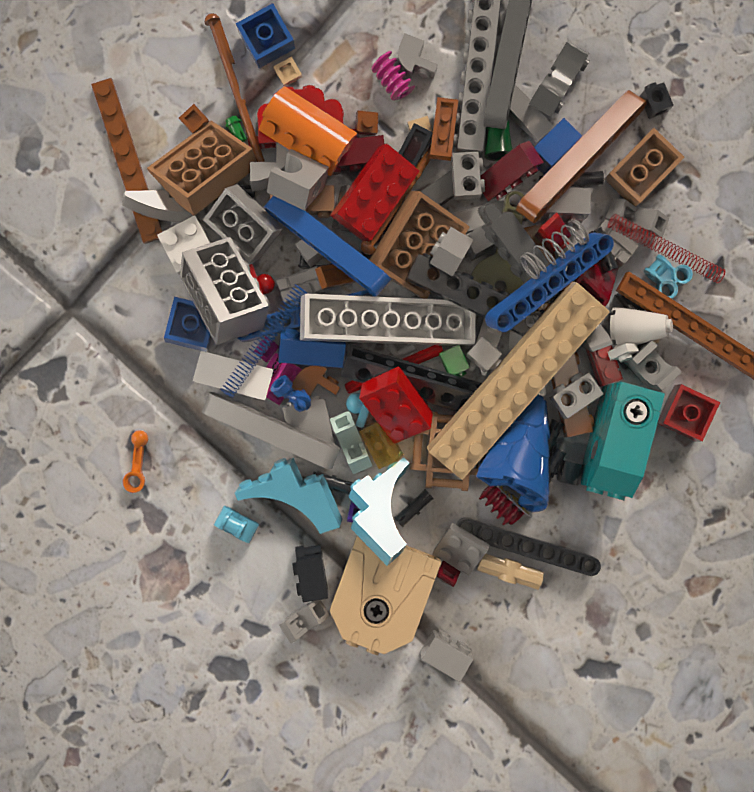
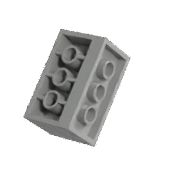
M231 237L182 252L180 278L216 345L264 328L269 301L265 295H262L257 279L252 277L247 261H243L240 249L237 244L233 243Z

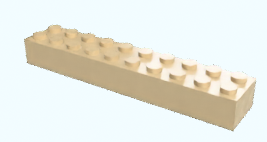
M572 281L431 441L427 446L429 453L463 480L610 311L577 282Z

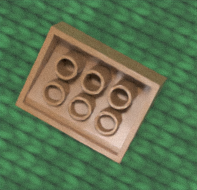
M211 120L147 167V169L181 207L195 216L221 196L227 187L235 185L250 173V162H256L253 148Z
M410 191L369 260L383 270L391 278V281L418 297L427 299L431 292L405 280L415 257L423 253L433 257L434 255L430 254L442 232L447 234L450 227L465 235L470 226L422 192ZM429 269L427 272L428 278L436 280L437 272L434 269Z

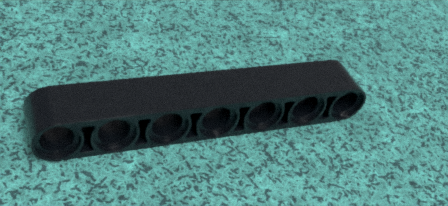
M461 518L456 524L461 528L463 523H471L472 529L469 533L498 549L588 576H595L601 570L600 561L586 553L470 518ZM484 529H491L492 536L490 539H482L481 533ZM505 535L512 536V543L508 546L502 544V538ZM526 541H531L533 544V548L529 552H524L522 548ZM551 547L553 555L550 558H544V550ZM569 553L572 554L574 557L573 562L565 564L564 557ZM588 560H593L594 567L589 571L585 570V563Z

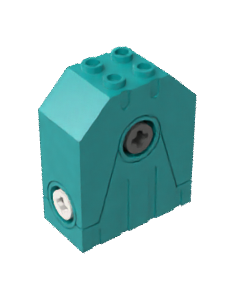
M617 382L602 386L601 391L603 395L599 397L594 417V427H592L593 432H590L582 462L581 485L587 486L586 491L601 495L606 491L608 492V497L625 501V497L633 498L644 477L665 393L624 382Z

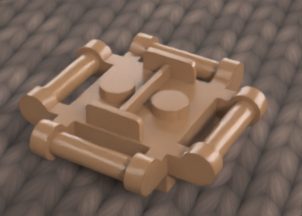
M433 412L431 429L414 436L412 463H410V470L426 471L425 488H432L434 486L459 488L461 491H468L469 476L477 475L479 466L477 463L476 468H472L463 480L433 478V472H453L429 453V451L427 464H421L423 434L429 435L430 444L442 430L437 429V423H448L454 415Z

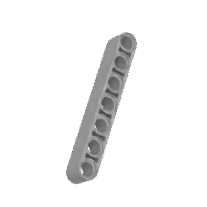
M209 392L202 413L323 468H333L340 450L338 446L219 393Z

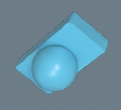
M353 393L348 396L346 407L351 413L359 414L355 426L363 428L369 411L359 399L360 393Z

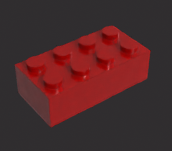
M387 143L379 146L330 216L360 240L371 241L420 170Z

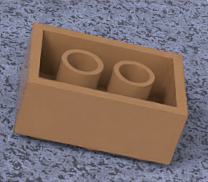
M653 128L604 180L625 200L636 207L685 157Z

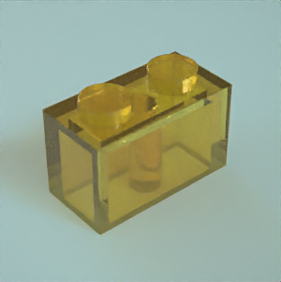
M377 421L359 431L378 469L398 461L404 455L398 443L394 444Z

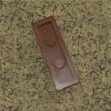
M437 97L430 159L451 161L458 108L457 99Z

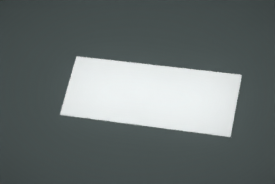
M201 351L193 381L227 390L223 387L225 385L231 391L236 392L225 383L228 382L233 387L239 389L237 390L239 394L265 400L274 369L258 365L252 368L246 362ZM239 362H242V363H243L244 365H246L247 367L253 369V370H251V373H248V374H247L244 370H246V371H248V372H250V371H249L245 366H243L242 364H240ZM232 372H235V373H236L237 375H239L240 377L246 379V380H244V383H241L242 386H238V387H237L235 384H233L232 382H230V381L227 379V378H229V379L232 380L234 383H236V384H238V385H241L238 381H236L235 379H233L232 377H230V375H232V376L235 377L237 380L243 382L238 376H236V375L233 374Z

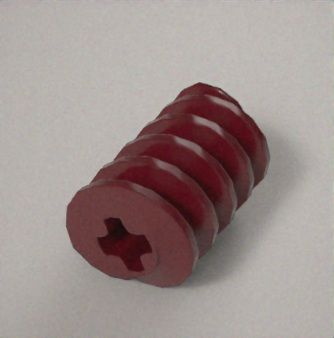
M488 485L479 497V500L487 499L485 506L493 505L491 513L499 512L496 519L504 518L503 526L514 524L525 514L522 510L518 511L519 508L497 486Z

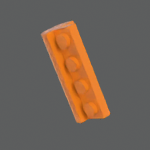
M285 86L268 103L262 114L264 117L258 129L287 149H292L328 166L327 175L329 176L335 172L342 156L349 150L357 135L355 131Z

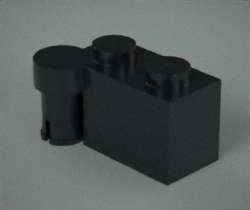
M321 544L304 547V545L295 547L296 562L292 563L294 576L298 575L299 583H296L297 595L302 596L303 603L328 599L329 591L324 561L322 559Z

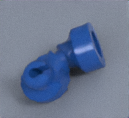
M286 375L279 377L273 382L270 390L276 397L283 396L285 399L288 398L295 410L299 412L310 408L311 399L304 389L293 391V382Z

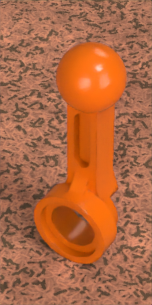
M142 430L135 431L131 436V441L134 445L132 470L123 478L124 488L131 493L142 490L146 482L142 465L144 446L148 443V435ZM131 476H137L140 479L138 487L130 484Z

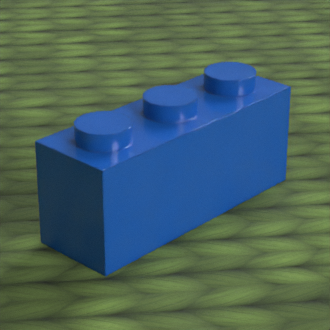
M295 329L281 330L278 363L343 368L346 343L300 340V332Z

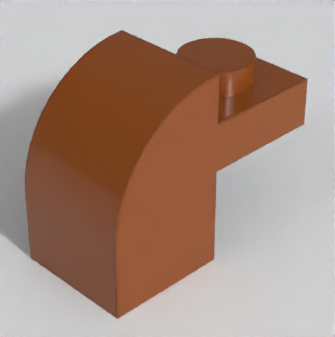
M322 366L304 368L296 376L292 388L301 391L304 389L309 397L312 396L318 385H321L336 396L341 389L337 386L339 381L331 376H328L327 379L324 377L328 370Z

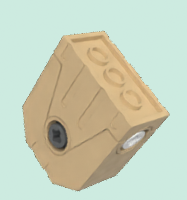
M356 536L330 607L331 615L342 639L346 640V644L356 648L360 645L367 648V652L379 655V653L386 654L412 642L441 564L440 558L406 545L403 553L386 566ZM376 605H379L380 608H378L377 611H374L373 608H375Z

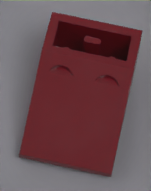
M599 260L573 282L581 285L606 307L610 301L619 267L605 272L601 260Z

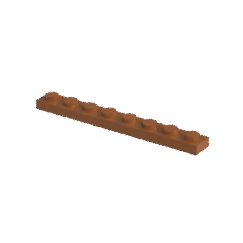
M108 78L91 84L126 191H149L113 79ZM133 211L143 243L147 244L159 240L157 235L163 232L159 219Z
M628 271L624 274L616 292L648 312L667 315L668 319H672L674 329L754 380V352L633 273Z

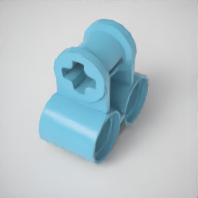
M658 254L655 257L656 260L648 268L645 267L643 272L650 280L657 284L655 288L662 292L663 286L668 287L670 290L668 297L672 299L678 293V286H682L692 279L693 272L687 265H679L674 268L664 256ZM677 271H681L684 274L683 281L677 278Z
M223 506L214 526L232 534L237 539L250 543L259 523L227 506Z

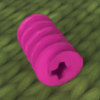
M388 51L375 61L371 70L373 73H377V79L382 80L381 85L386 87V92L391 94V99L395 101L410 94L414 90L415 85L408 87L411 79L403 80L406 72H398L402 66L397 65L394 67L397 59H389L392 51Z

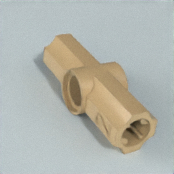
M485 554L477 564L478 571L497 576L498 579L508 583H519L539 590L543 581V571L524 566L522 563L509 558L502 559Z

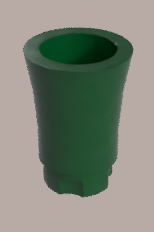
M509 121L507 122L506 129L486 127L484 158L490 161H499L513 150Z

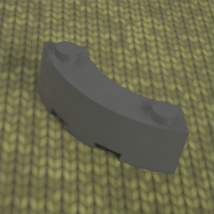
M567 41L551 67V70L554 72L552 75L549 73L546 75L529 104L550 117L554 112L558 114L564 105V102L561 100L580 70L584 72L590 60L587 59L589 53Z

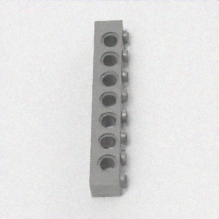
M470 0L474 4L473 10L469 9L467 23H471V29L466 31L465 43H468L469 46L468 51H464L463 64H466V72L462 71L460 84L464 85L463 92H459L458 97L461 113H457L455 126H459L458 134H454L453 147H457L456 153L478 151L481 157L483 152L486 128L484 127V115L491 85L500 0ZM484 4L487 5L489 9L482 10L479 6ZM484 25L487 30L480 31L477 29V26ZM480 45L484 48V51L478 52L474 47ZM479 66L482 71L476 73L472 70V67ZM475 86L480 92L474 94L470 92L469 88ZM474 107L477 113L469 114L466 109ZM472 128L475 134L467 135L464 129Z

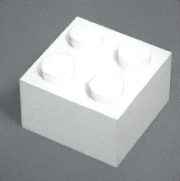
M192 216L157 235L179 275L182 252L211 243L196 216Z

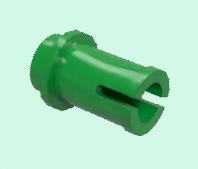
M232 116L225 120V126L229 128L232 135L242 142L248 140L241 127V119H238L237 116Z

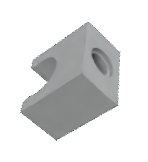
M290 149L287 153L284 171L276 167L270 171L267 193L305 211L324 189L329 167Z
M652 340L641 344L638 347L639 352L632 354L633 358L623 363L648 389L659 392L672 383L682 371L677 366L669 365L659 356L656 351L658 346ZM647 362L652 363L654 367L652 373H648L645 369Z

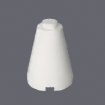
M623 307L612 308V311H615V315L610 317L611 340H616L617 345H613L614 349L625 343H636L639 345L668 337L669 332L673 331L672 319H668L667 315Z

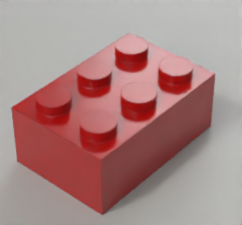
M399 366L362 383L359 399L394 444L431 429L433 412Z

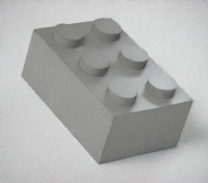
M238 184L227 187L203 219L223 239L231 237L233 243L238 245L241 256L249 263L260 259L284 228Z

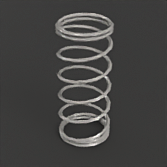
M569 220V226L563 225L561 233L553 232L552 240L543 239L542 246L536 245L533 247V254L526 252L520 256V262L529 276L533 279L540 278V271L537 265L543 272L547 273L545 265L535 255L536 247L543 249L549 262L556 266L555 259L544 247L546 240L553 243L556 252L562 259H566L564 251L554 242V234H560L568 249L575 252L572 242L563 235L564 227H569L579 244L584 245L589 242V235L578 220ZM572 222L575 223L581 229L585 236V240H583L582 236L574 229ZM566 240L570 243V245L572 246L573 250L569 247V245L567 244ZM556 246H557V247L559 248V250L562 252L563 256L560 254V252L558 251V249L556 248ZM526 254L532 255V256L534 257V259H535L537 265H536L535 262H534L528 255H526ZM526 260L532 265L536 275L528 268Z

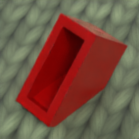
M556 212L535 234L541 243L546 238L552 240L553 232L561 233V227L565 224L560 215ZM564 227L563 235L569 239L571 234L567 227ZM557 233L554 234V242L562 250L565 249L567 246L562 236ZM548 240L544 242V246L553 254L556 251L553 243Z

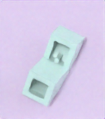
M350 411L331 418L330 422L352 473L355 474L372 467L373 465Z

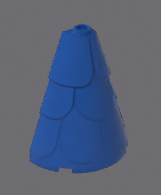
M537 394L494 443L480 465L476 476L489 486L507 485L523 495L520 496L518 504L531 513L545 510L549 502L548 440L550 433L547 401L544 400L543 396Z

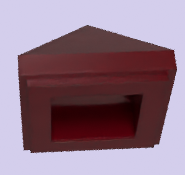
M442 561L436 577L441 582L454 587L461 571Z

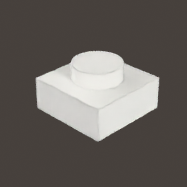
M625 343L607 353L610 360L624 362L633 358L632 354L639 352L636 343Z

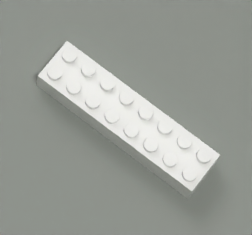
M304 294L301 296L300 340L470 346L475 344V313L448 300Z

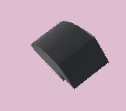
M414 123L398 153L416 167L426 150L433 132Z

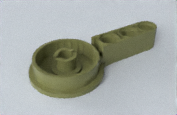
M510 191L505 196L502 212H512L522 225L523 215L516 211V207L510 205L509 199L512 195L517 194L521 200L524 195L519 191ZM497 247L495 253L479 262L471 273L474 277L473 280L480 284L483 281L494 286L497 281H504L505 288L502 291L512 294L523 285L520 277H517L511 271V265L508 261L498 254ZM468 288L470 299H475L476 291L473 288ZM488 297L486 303L492 309L495 307L496 302L494 298Z

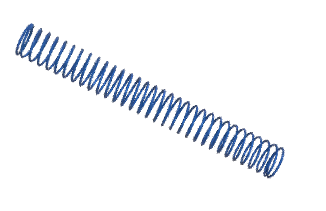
M294 284V285H295L297 288H299L304 294H308V293H307L305 290H303L301 287H299L298 285ZM292 288V289L295 290L300 296H302V295L300 294L301 292H299L298 290ZM290 291V293H292L296 298H301L300 296ZM282 301V302H283L284 304H286L291 310L285 308V307L282 306V305H280V306L283 307L287 312L290 311V312H293V313H294V310L291 308L292 306H290L289 304H287V303H285L284 301ZM279 309V310H280L282 313H284L285 315L287 314V315H289V316H292L291 313L288 314V313L282 311L281 309ZM276 312L278 315H280V316L286 321V319H285L286 317H284L283 315H281V314H279L278 312ZM273 315L275 318H277V319L283 324L282 326H285L284 323L282 322L283 320H281L280 318H278V317H276L275 315ZM270 323V324H271L272 326H274L276 329H277V328H278V329H282V327L279 328V327L273 325L272 323ZM270 328L276 335L269 331L267 332L273 337L271 339H275L274 336H278L277 333H280V331L278 332ZM258 335L259 337H261L262 339H264V340L269 344L270 341H268V340H266L265 338H263L262 336ZM254 342L256 345H258V346H259L260 348H262L263 350L266 349V348L260 346L259 344H257L256 342ZM254 352L259 358H256V357H254L253 355H251V356H252L254 359H256L257 362H255V363H258V360H261L260 356H263V354L260 355V354ZM239 362L240 364H242L243 366H245V367L250 371V372H248V373H251V370H250L251 368L247 367V366L244 365L242 362ZM232 372L233 374H235L236 376H238L243 382L237 380V379H236L235 377H233L232 375H230V377H232L233 379H235V380L238 381L239 383H240V382H241V383H244V380H243L244 378L240 377V376L237 375L235 372ZM227 378L230 382H232L233 384H235L237 387H238V386H242V384H241V385H238V384L234 383L232 380H230L229 378ZM225 382L227 385H229L236 391H231L233 394L237 393V388L233 387L228 382ZM220 388L221 391L229 397L233 398V396H235V394H228L227 390Z

